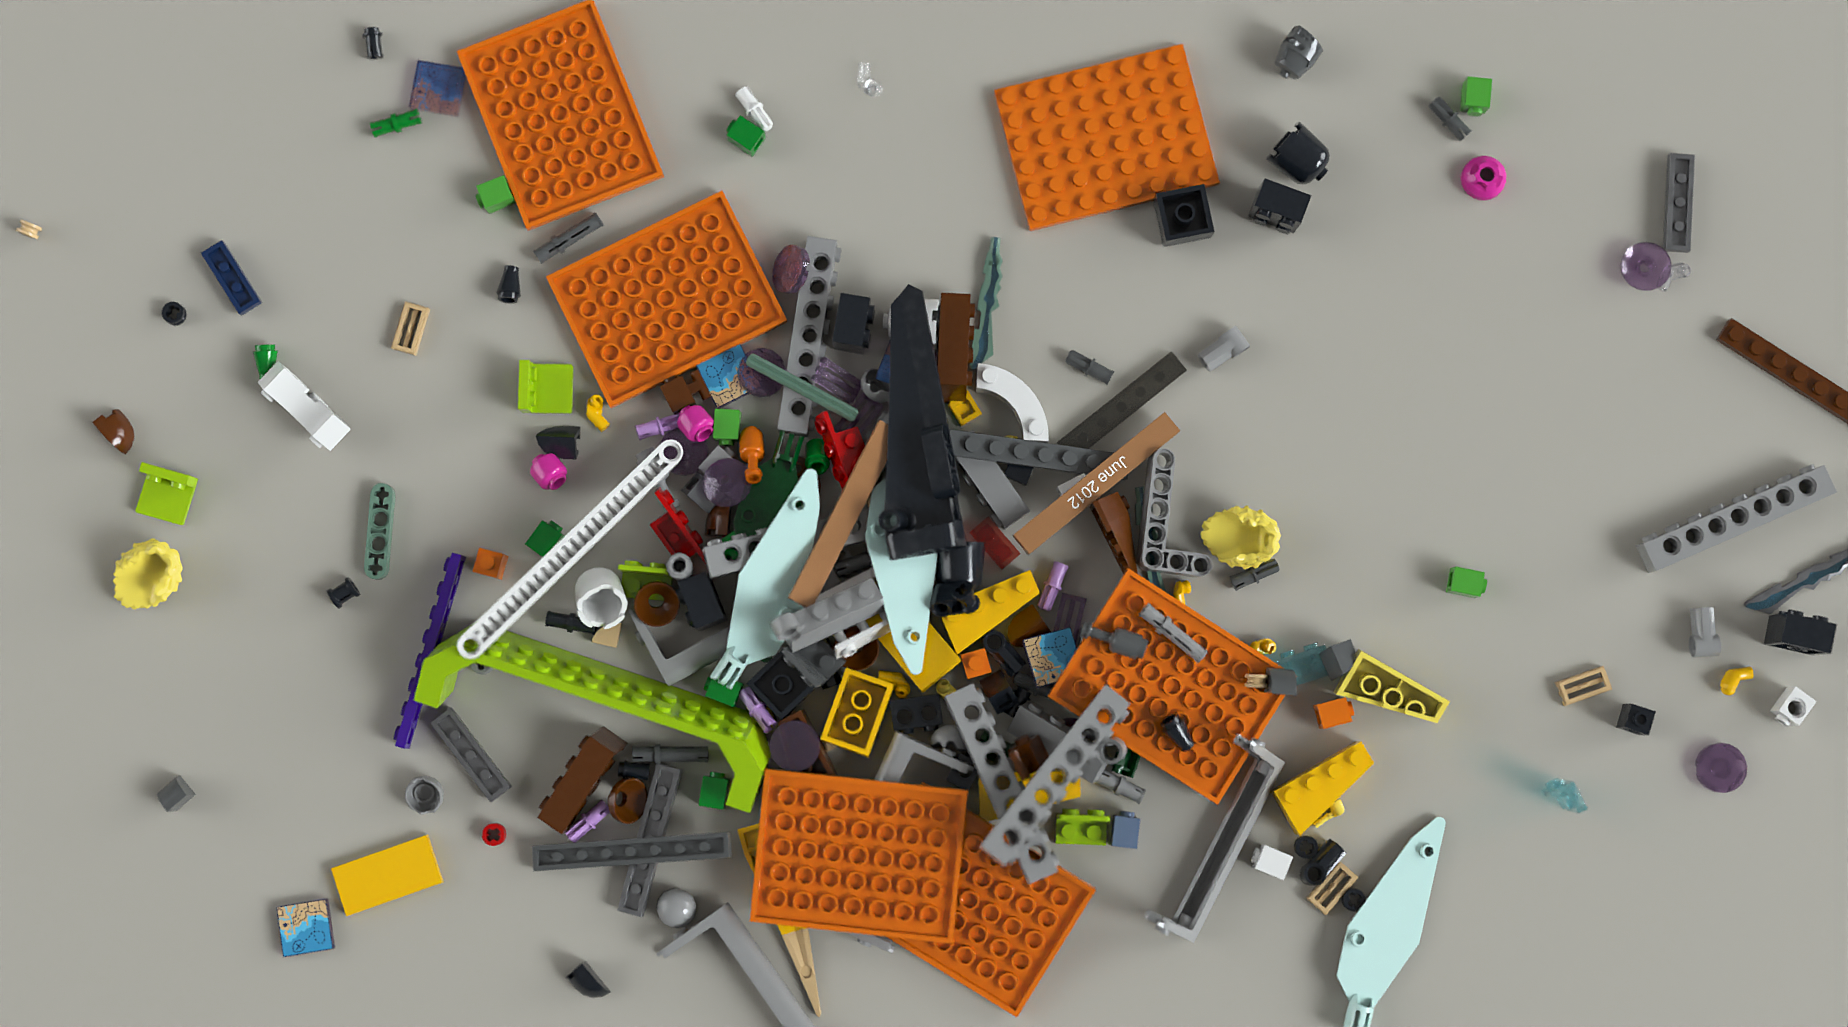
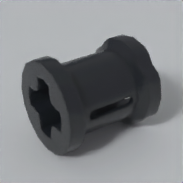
M349 577L345 578V582L333 590L331 588L327 590L328 596L338 609L343 607L342 604L352 597L361 595Z

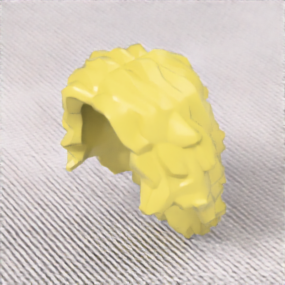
M1248 505L1244 506V508L1235 506L1228 510L1224 509L1222 512H1215L1213 516L1209 517L1202 524L1204 530L1201 531L1200 535L1201 539H1203V544L1207 546L1211 554L1216 556L1221 563L1225 562L1231 568L1237 566L1242 567L1244 570L1250 567L1256 569L1262 562L1270 560L1280 548L1278 541L1281 535L1277 522L1268 517L1262 509L1255 511L1250 509Z
M151 538L145 542L133 543V548L126 553H121L122 558L115 562L116 567L113 573L116 576L113 580L115 584L114 598L117 601H121V605L125 608L148 609L150 606L156 607L160 602L167 601V597L173 591L176 592L179 583L182 582L180 573L183 567L178 551L170 548L166 542H159Z

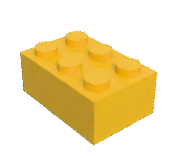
M846 668L824 727L821 741L869 758L892 695L894 684Z

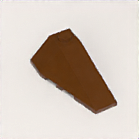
M1115 492L1092 502L1089 508L1122 573L1124 574L1126 569L1129 568L1138 574L1130 518L1127 511L1130 509L1127 499L1124 495L1120 496L1118 492Z

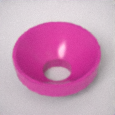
M1478 156L1471 159L1464 166L1461 173V184L1464 191L1470 197L1477 200L1486 201L1495 198L1501 193L1506 183V171L1503 165L1497 159L1490 156ZM1484 168L1490 169L1494 175L1493 180L1489 182L1482 180L1480 171Z

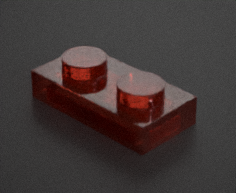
M989 517L969 532L976 542H984L985 552L1001 570L1021 554Z

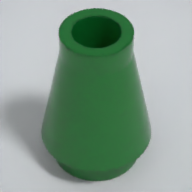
M275 344L255 345L253 355L259 373V380L276 363L278 350L275 351Z

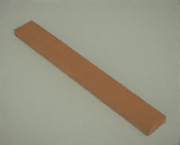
M878 420L788 596V599L805 608L816 602L887 462L888 424L882 420Z

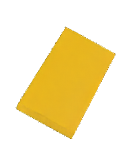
M879 614L866 619L870 628L883 621ZM929 621L922 671L917 675L909 671L893 642L891 632L877 638L922 693L961 662V659ZM915 634L910 635L912 641L917 640Z
M424 835L331 868L346 916L444 882L429 835Z

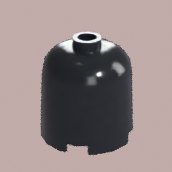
M1299 121L1294 126L1297 130L1292 133L1288 131L1273 148L1276 152L1275 155L1269 154L1266 159L1297 184L1304 185L1314 179L1320 181L1328 172V169L1325 167L1329 162L1330 154L1327 147Z
M967 542V547L938 553L935 570L936 583H953L965 580L972 583L974 591L978 589L983 579L984 542Z

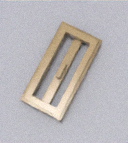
M405 301L391 349L414 356L417 355L430 312L429 308ZM411 308L414 309L403 346H400L401 337ZM422 311L412 346L409 348L419 312Z
M1604 666L1555 682L1556 687L1559 689V696L1562 697L1563 706L1612 690ZM1597 673L1601 674L1599 678L1568 689L1564 687L1566 684ZM1604 682L1605 686L1568 698L1567 694Z
M1339 861L1326 876L1325 881L1320 885H1316L1306 899L1324 915H1327L1358 879V876ZM1341 868V873L1329 885V887L1318 898V900H1315L1314 898L1316 897V895L1322 890V888L1328 883V881L1334 876V874ZM1346 875H1349L1350 878L1333 896V898L1327 903V905L1323 907L1321 904L1324 902V900L1330 895V893L1336 888V886L1342 881V879Z

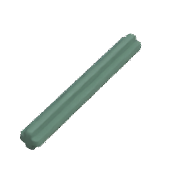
M754 353L749 355L746 361L748 367L850 422L856 419L858 415L856 408Z

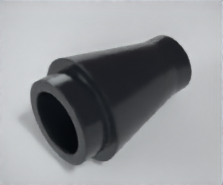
M507 265L504 267V272L496 292L498 300L503 303L514 304L521 297L519 268L516 266Z
M1173 713L1161 722L1162 732L1182 752L1188 751L1194 746L1195 743L1182 716Z

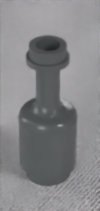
M1084 621L1080 636L1084 637V639L1090 636L1105 641L1109 644L1111 652L1132 659H1136V657L1142 659L1148 644V640L1144 639L1143 635L1122 628H1116L1114 632L1110 633L1092 627V622Z

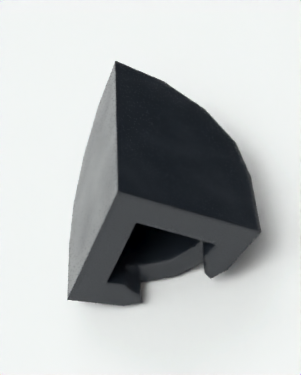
M556 426L540 431L536 435L537 443L545 453L555 454L559 459H577L579 450H577L576 439H580V427Z
M586 961L567 976V979L575 989L584 996L597 998L611 992Z

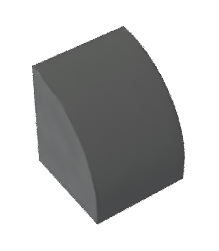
M699 472L681 489L707 513L724 496L721 491Z
M1351 639L1330 646L1319 653L1331 681L1348 672L1355 661V649Z
M1266 667L1268 678L1265 679V683L1268 684V688H1265V693L1297 695V682L1294 670Z
M177 776L157 793L160 803L167 812L177 811L196 795L181 776Z

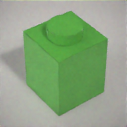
M1470 76L1462 83L1460 112H1467L1469 116H1481L1486 113L1491 103L1492 79Z
M504 175L476 186L479 194L475 195L480 208L485 207L489 214L516 204L509 183Z
M715 409L713 439L719 442L720 446H734V442H739L741 430L740 410Z
M1456 566L1450 568L1446 593L1471 598L1481 597V593L1484 594L1487 587V579H1484L1485 572Z

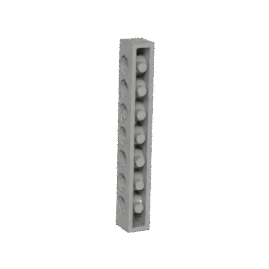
M807 236L787 372L800 379L809 381L811 385L816 387V383H821L823 368H819L820 358L825 359L827 344H823L824 334H829L830 320L826 318L827 311H832L834 296H831L830 292L831 286L836 287L838 272H834L835 262H840L841 248L837 247V240ZM818 260L828 262V266L824 270H818L814 266ZM814 284H822L825 287L824 291L820 294L812 293L811 288ZM816 307L820 309V315L817 318L808 317L807 312L810 308ZM809 331L817 334L816 340L811 343L803 339L805 333ZM805 355L813 358V363L808 367L800 364V359ZM784 386L778 432L780 433V430H784L785 434H790L791 432L798 436L808 437L809 431H814L815 417L811 416L812 409L817 407L818 404ZM800 403L806 406V410L802 415L793 414L792 409L794 405Z
M1814 464L1800 469L1801 474L1792 477V474H1788L1777 479L1778 484L1770 487L1768 483L1754 489L1756 494L1748 497L1745 493L1733 498V504L1725 507L1724 503L1709 509L1711 513L1706 516H1702L1701 513L1687 518L1688 523L1683 526L1675 523L1664 528L1666 533L1657 536L1655 532L1643 537V543L1636 545L1648 573L1658 571L1837 493L1825 465L1815 468ZM1800 482H1803L1806 486L1805 494L1799 490ZM1778 491L1784 496L1783 503L1778 502L1776 498ZM1755 501L1759 502L1762 509L1760 513H1757L1754 510ZM1732 511L1738 513V523H1735L1731 519ZM1710 520L1717 526L1715 533L1709 530L1708 524ZM1688 530L1694 534V541L1692 543L1686 539V532ZM1665 540L1669 541L1672 545L1670 553L1666 552L1663 548Z
M867 504L864 505L856 521L859 526L858 531L850 533L843 547L866 542L865 534L869 513ZM818 516L814 545L828 518L820 520ZM768 528L757 530V535L747 537L746 533L732 536V541L722 543V539L707 542V547H704L702 551L709 579L741 572L752 555L748 549L751 543L759 544ZM726 549L735 550L737 552V560L733 562L727 561L724 557V551Z
M971 684L946 695L944 700L998 820H1000L1008 810L1007 802L1011 799L1015 800L1025 786L1022 781H1017L1013 773L1016 772V768L1011 758H1007L1003 751L1006 745L1001 734L996 735L993 729L996 723L991 712H986L982 705L985 699L980 688L975 689L974 685ZM967 707H974L978 712V717L970 720L966 718L964 710ZM978 730L986 731L989 737L988 741L985 743L978 742L975 739V732ZM988 753H994L998 756L999 763L997 766H989L986 763L985 757ZM1000 776L1006 777L1010 783L1009 788L1006 790L999 789L996 785V779ZM1020 811L1019 820L1021 823L1030 824L1032 817L1028 811ZM1038 825L1033 829L1036 834L1027 845L1023 842L1017 850L1020 852L1017 862L1028 885L1058 872L1056 866L1060 865L1055 852H1049L1046 842L1049 839L1044 828H1038ZM1005 831L1004 833L1009 844L1013 845L1016 841L1015 834L1012 831ZM1031 846H1036L1041 850V858L1037 861L1030 859L1028 856V850Z
M1105 685L1102 687L978 848L1003 867L1007 863L1012 865L1020 855V852L1017 850L1024 842L1027 845L1035 836L1036 832L1033 829L1038 822L1043 825L1052 813L1049 810L1054 802L1059 804L1068 793L1064 790L1069 782L1074 784L1083 772L1080 770L1085 762L1090 764L1096 757L1098 751L1095 749L1099 743L1105 744L1114 733L1111 730L1116 722L1121 724L1129 714L1126 708L1130 703L1109 686ZM1098 711H1104L1108 714V723L1098 721ZM1082 731H1090L1093 734L1092 743H1085L1082 740ZM1072 750L1077 753V763L1073 764L1067 761V751ZM1057 770L1062 774L1063 780L1060 784H1056L1051 780V771ZM1041 790L1046 793L1047 801L1045 804H1040L1035 800L1034 795L1036 791ZM1025 810L1031 814L1032 820L1030 824L1021 823L1019 820L1020 811ZM1005 831H1012L1015 834L1016 841L1013 845H1008L1004 842L1003 834Z

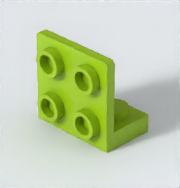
M519 360L518 410L522 413L571 414L573 404V365L533 364L530 360Z
M141 462L139 472L147 475L135 510L136 513L184 525L198 478Z
M625 560L624 565L618 564V570L622 572L621 584L626 598L635 599L638 590L649 582L661 581L672 586L673 578L668 573L665 564L650 563L649 567H644L638 561ZM653 594L649 600L664 601V598L660 594Z
M1062 808V813H1056L1055 843L1106 846L1107 822H1110V816L1104 815L1102 810L1087 809V814H1079L1077 809Z

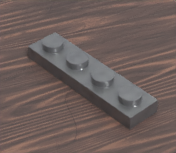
M1670 153L1667 155L1663 251L1681 253L1691 251L1695 155Z
M449 708L430 723L490 802L495 801L512 787L453 708Z

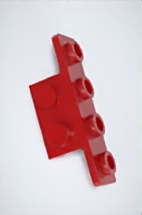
M823 411L815 417V427L817 432L822 435L825 443V454L831 459L834 478L839 481L843 490L865 444L858 426L835 433L828 412Z
M661 487L657 488L654 493L667 512L651 522V528L671 556L676 553H683L690 558L695 553H698L705 563L702 551L704 548L702 543L704 541L701 535L696 530L692 532L687 525L689 519L682 510L677 511L672 504L675 500L667 489L663 491Z

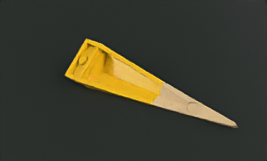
M760 823L737 829L744 855L753 874L755 873ZM777 925L814 1011L820 1017L821 1009L808 928Z

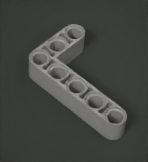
M1162 448L1149 456L1147 461L1136 558L1137 564L1145 571L1194 578L1202 577L1209 574L1212 570V560L1209 556L1201 553L1165 549L1175 456L1171 450ZM1158 455L1165 457L1166 465L1164 467L1157 463ZM1155 479H1159L1163 483V490L1161 492L1157 491L1154 487ZM1153 503L1160 507L1161 512L1159 516H1155L1151 511ZM1150 528L1155 529L1158 533L1156 541L1151 540L1148 536ZM1148 552L1152 553L1155 557V562L1152 566L1145 559ZM1172 556L1179 560L1177 569L1170 565V558ZM1196 559L1200 560L1203 564L1201 572L1196 571L1194 568Z

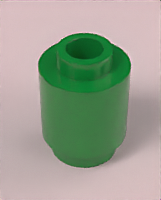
M820 438L811 439L805 445V466L807 469L815 470L817 475L825 473L830 466V458L826 456L824 451L825 443Z

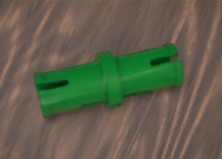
M416 108L399 115L396 113L390 114L389 118L370 122L371 129L382 127L379 130L372 131L376 138L396 131V133L402 132L403 128L422 124L421 117L410 119L420 115Z

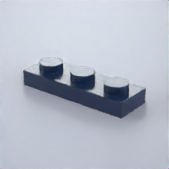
M221 240L201 252L239 315H244L262 303L224 241Z

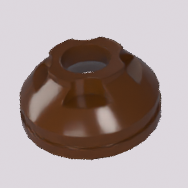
M653 581L643 585L638 590L634 599V609L636 615L643 623L653 627L667 625L675 619L680 609V601L676 590L671 585L661 581ZM653 594H660L664 598L663 603L658 607L649 604V598Z
M857 625L843 630L848 639L861 633ZM836 639L834 642V646L839 644ZM873 640L864 645L859 652L844 658L847 662L843 667L854 671H861L870 667L876 661L879 654L878 640Z
M623 778L613 786L608 795V808L616 821L632 824L643 815L648 798L643 782L636 778ZM619 792H621L623 795L622 802L617 806L616 796Z

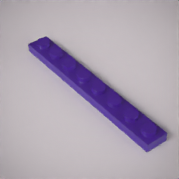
M452 553L451 557H447L445 561L444 571L446 574L444 581H440L437 587L436 594L439 598L437 604L433 605L430 611L429 619L432 621L430 628L426 629L423 635L422 643L425 644L423 652L419 653L416 658L415 667L418 669L415 677L411 678L408 685L410 696L408 702L405 701L401 709L402 723L401 726L398 725L394 733L395 746L410 749L423 703L414 701L423 661L442 641L466 557L463 555Z

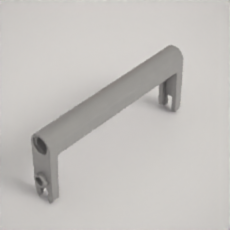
M833 568L820 594L841 584ZM628 610L638 629L635 635L641 646L646 644L668 686L721 659L726 652L730 626L667 659L648 625L638 618L634 610Z
M896 731L874 780L900 782L913 753L923 755L967 774L968 770L973 771L975 766L955 757L956 752L951 749L942 747L940 750ZM846 932L857 937V942L864 946L871 947V945H874L891 953L894 950L895 946L892 945V940L886 936Z
M1237 734L1233 741L1253 756L1254 761L1173 919H1169L1150 910H1147L1144 915L1145 919L1157 924L1154 929L1167 936L1172 932L1194 943L1285 765L1284 761L1264 748L1265 743L1253 737L1249 741Z
M729 903L723 905L687 931L684 927L673 935L675 941L657 953L658 957L663 955L666 958L707 929L714 927L783 1027H815Z

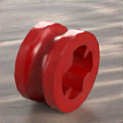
M499 823L488 824L482 831L483 841L489 846L500 845L504 842L507 835L506 829ZM490 829H499V840L489 839L488 836L491 834H488Z

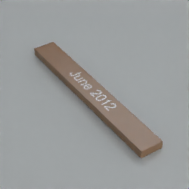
M1164 412L1018 530L1013 537L1029 555L1178 434L1180 429Z

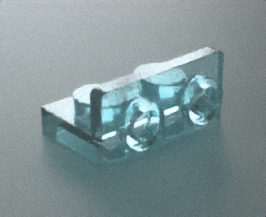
M1318 642L1303 646L1304 652L1295 654L1294 650L1279 654L1281 659L1275 661V663L1285 669L1294 670L1297 676V685L1328 676L1319 653L1327 648L1326 645L1319 646Z
M1555 778L1545 783L1546 788L1540 790L1544 796H1556L1562 809L1566 808L1567 811L1581 813L1588 809L1574 781Z

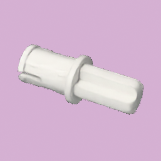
M748 86L738 90L735 96L746 109V115L748 117L751 116L756 125L763 131L767 132L770 130L773 122L763 110V104L756 100Z

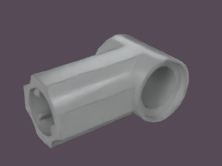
M1236 326L1225 332L1218 338V341L1198 354L1201 363L1209 372L1219 367L1228 359L1235 358L1250 347Z
M1714 607L1690 609L1692 635L1689 638V651L1691 656H1719L1721 653V640L1719 635L1716 634Z

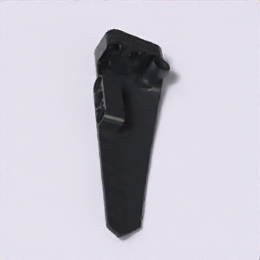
M910 284L905 287L891 304L885 507L879 516V525L885 531L889 560L912 558L967 547L958 495L960 494L959 477L924 294L922 290ZM893 515L897 518V523L894 527L890 523Z

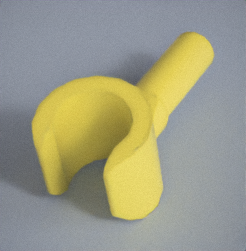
M1340 799L1336 800L1329 807L1331 812L1326 813L1313 823L1316 828L1329 819L1343 814L1344 806Z

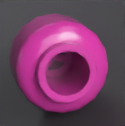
M700 405L686 406L679 413L677 426L688 440L702 442L712 435L714 420Z
M539 454L533 459L530 474L542 489L556 490L565 483L567 479L566 466L555 454Z

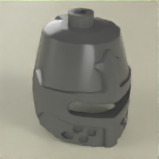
M1302 26L1293 27L1280 45L1275 60L1276 66L1281 70L1279 74L1285 79L1288 77L1299 79L1315 64L1322 54V46Z

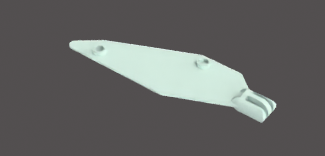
M807 469L739 573L726 652L710 675V678L713 680L718 678V683L721 685L726 684V687L730 690L747 664L774 656L781 647L784 640L780 641L775 636L770 626L772 621L782 614L795 613L803 609V606L788 599V596L814 545L820 504L817 473L813 469ZM802 500L803 505L800 508H796L795 503Z
M885 478L871 492L865 540L879 591L884 598L883 606L893 642L909 671L917 675L921 673L930 614L929 606L933 592L938 553L889 560L885 531L879 525V516L885 507ZM893 515L890 519L892 527H894L897 523V518L895 515ZM911 634H915V635H916V637H917V640H916V641H912V640H911V638H910V635H911Z
M1436 817L1410 838L1347 926L1336 975L1349 1001L1343 1027H1370L1375 1005L1420 942L1446 825L1445 819L1442 817ZM1426 847L1429 848L1428 855H1425L1424 853Z

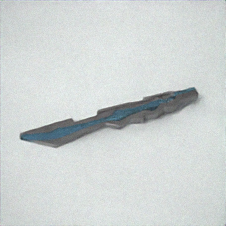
M1848 548L1829 556L1830 560L1824 563L1815 564L1797 573V579L1782 587L1778 583L1744 603L1745 607L1772 614L1802 588L1814 590L1821 581H1830L1832 576L1841 575L1845 567H1848Z

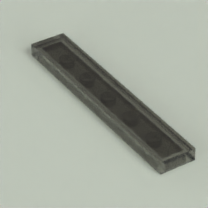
M1171 351L1056 444L1090 449L1184 374L1187 369Z

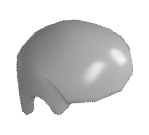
M872 368L866 370L860 383L865 395L878 403L889 401L890 384L875 379L879 369Z
M956 725L942 726L931 736V746L935 748H947L948 745L952 744L958 752L967 751Z
M421 776L411 780L405 790V800L409 808L421 815L436 812L443 802V788L439 781L430 776Z
M672 888L664 891L658 898L656 910L662 922L670 927L680 928L688 925L693 920L697 907L694 898L688 892L679 888Z

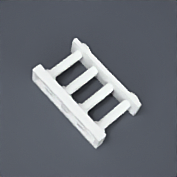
M871 568L820 594L815 603L873 578L877 586L874 569ZM885 609L884 612L879 613L883 620L882 622L871 628L866 620L857 623L856 625L861 633L849 639L843 630L833 634L839 643L834 646V656L836 659L842 656L844 658L849 657L858 648L891 632Z

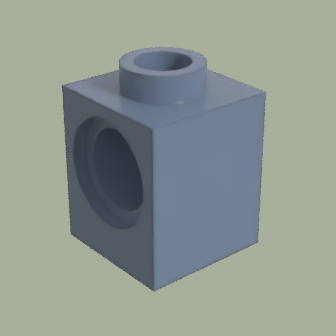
M1120 811L1119 815H1113L1111 846L1137 849L1140 818H1135L1134 812Z

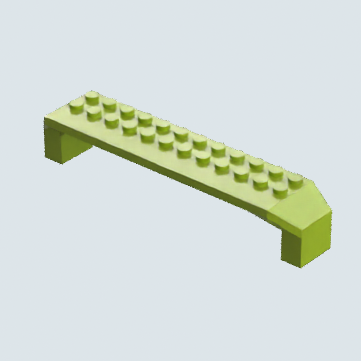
M476 622L441 642L423 661L414 701L438 708L453 692L458 671L476 662L716 742L735 773L726 805L750 813L760 793L765 769L768 767L771 757V750L766 734L756 719L750 717L747 710L732 707L672 685L668 686L666 683L507 630L479 657L471 660L465 659L458 652V640ZM468 639L464 642L463 649L467 653H474L478 649V643L474 639Z

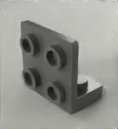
M825 638L793 653L789 646L782 650V653L785 655L783 657L785 662L792 668L797 667L802 673V679L809 686L812 687L814 685L816 688L827 682L847 662L843 657L836 659L834 648Z

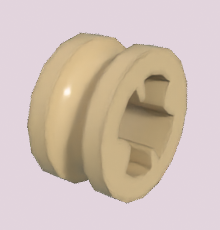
M20 220L21 227L17 228L16 231L38 240L39 236H37V233L42 228L30 222Z
M1245 674V677L1248 679L1245 687L1268 688V684L1265 683L1268 675Z

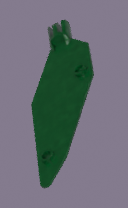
M780 430L773 457L758 467L762 471L761 481L756 484L745 482L734 519L735 535L746 533L747 537L757 535V530L770 527L798 483L796 464L804 436H799L794 456L790 457L789 452L795 433L790 432L785 452L780 454L779 451L785 434L784 430ZM800 500L795 503L796 508L801 507ZM757 543L749 545L748 549L751 554L757 547ZM772 656L761 661L767 663L772 659Z

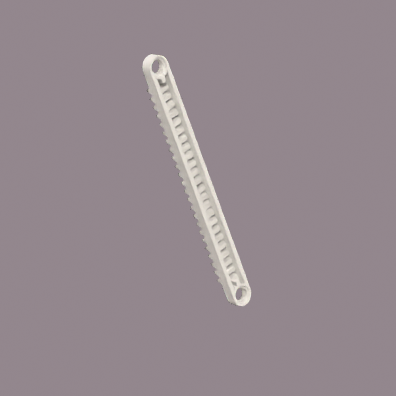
M671 439L662 442L460 637L457 645L460 655L465 659H476L504 634L522 614L540 599L552 585L570 570L588 550L606 535L617 522L634 508L680 462L683 456L681 444ZM666 447H674L678 453L677 457L667 459L663 454V450ZM474 639L478 643V649L474 653L464 651L463 644L466 640Z

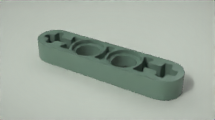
M385 483L376 484L370 493L364 572L369 578L375 580L385 578L390 566L395 491L390 485ZM382 488L389 493V496L384 497L383 505L388 506V510L375 508L376 504L381 506V498L377 497V493L382 492ZM380 512L385 513L387 516V522L383 526H377L374 521L375 516ZM377 537H382L385 540V547L380 551L374 550L372 546L373 540ZM372 553L384 555V559L378 558V565L382 566L383 569L378 571L377 575H375L374 571H371V566L376 565V558H371Z

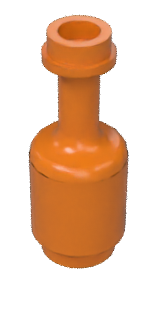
M748 426L739 435L740 457L745 463H748V469L745 471L746 481L750 484H756L761 481L762 471L758 468V463L763 460L765 455L764 435L759 428Z

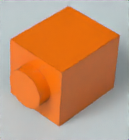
M479 548L472 572L502 580L508 556Z
M985 648L960 655L967 680L992 672Z
M1346 697L1313 705L1319 729L1353 722L1351 716H1354V709L1351 701L1347 702Z

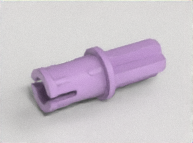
M679 413L661 419L656 417L655 420L635 425L639 440L659 434L663 436L664 432L677 429Z
M1054 561L1049 577L1043 583L1045 587L1037 604L1040 609L1045 611L1052 609L1058 591H1062L1060 586L1069 568L1067 565Z
M750 687L743 688L740 691L739 697L748 708L750 717L756 719L764 733L772 731L773 728L770 725L775 728L777 722L766 709L767 705L760 701Z
M601 799L586 814L582 813V818L566 831V836L575 843L592 828L596 829L595 825L610 813L608 805Z

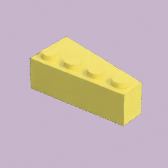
M1360 649L1355 653V661L1352 668L1343 674L1333 691L1336 695L1352 698L1434 723H1438L1450 703L1449 700Z

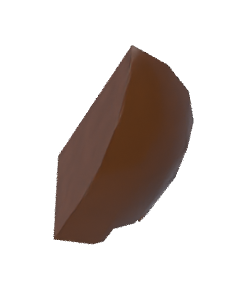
M120 409L112 410V414L107 418L101 415L92 422L103 436L120 452L126 455L131 449L134 441V429Z
M732 498L721 499L707 514L705 535H729Z
M1032 604L1013 618L1008 628V638L1013 646L1025 647L1024 639L1028 641V638L1038 636L1039 639V635L1051 631Z

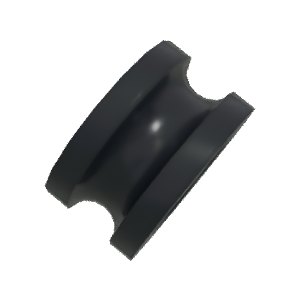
M169 302L162 309V317L170 325L177 326L186 320L187 312L178 302ZM173 308H175L177 311L180 310V312L176 314V319L169 316L172 313Z
M1307 835L1300 836L1295 840L1294 850L1299 857L1305 859L1312 858L1318 851V844L1313 837ZM1304 840L1312 844V849H1309L1311 852L1308 854L1300 850L1299 847L1303 845L1301 842Z
M1349 888L1341 897V901L1346 909L1358 911L1366 901V897L1361 890ZM1351 893L1355 896L1356 893L1359 895L1357 899L1359 904L1357 906L1354 904L1350 906L1348 904Z

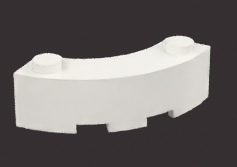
M279 361L258 381V384L263 389L260 393L270 402L276 400L305 427L311 434L309 439L319 448L324 445L331 451L351 430L337 414L334 415V412L314 392L309 395V388Z
M978 363L976 392L994 396L1005 402L1012 409L1020 424L1022 440L1048 443V425L1045 413L1032 390L1014 374L996 366Z

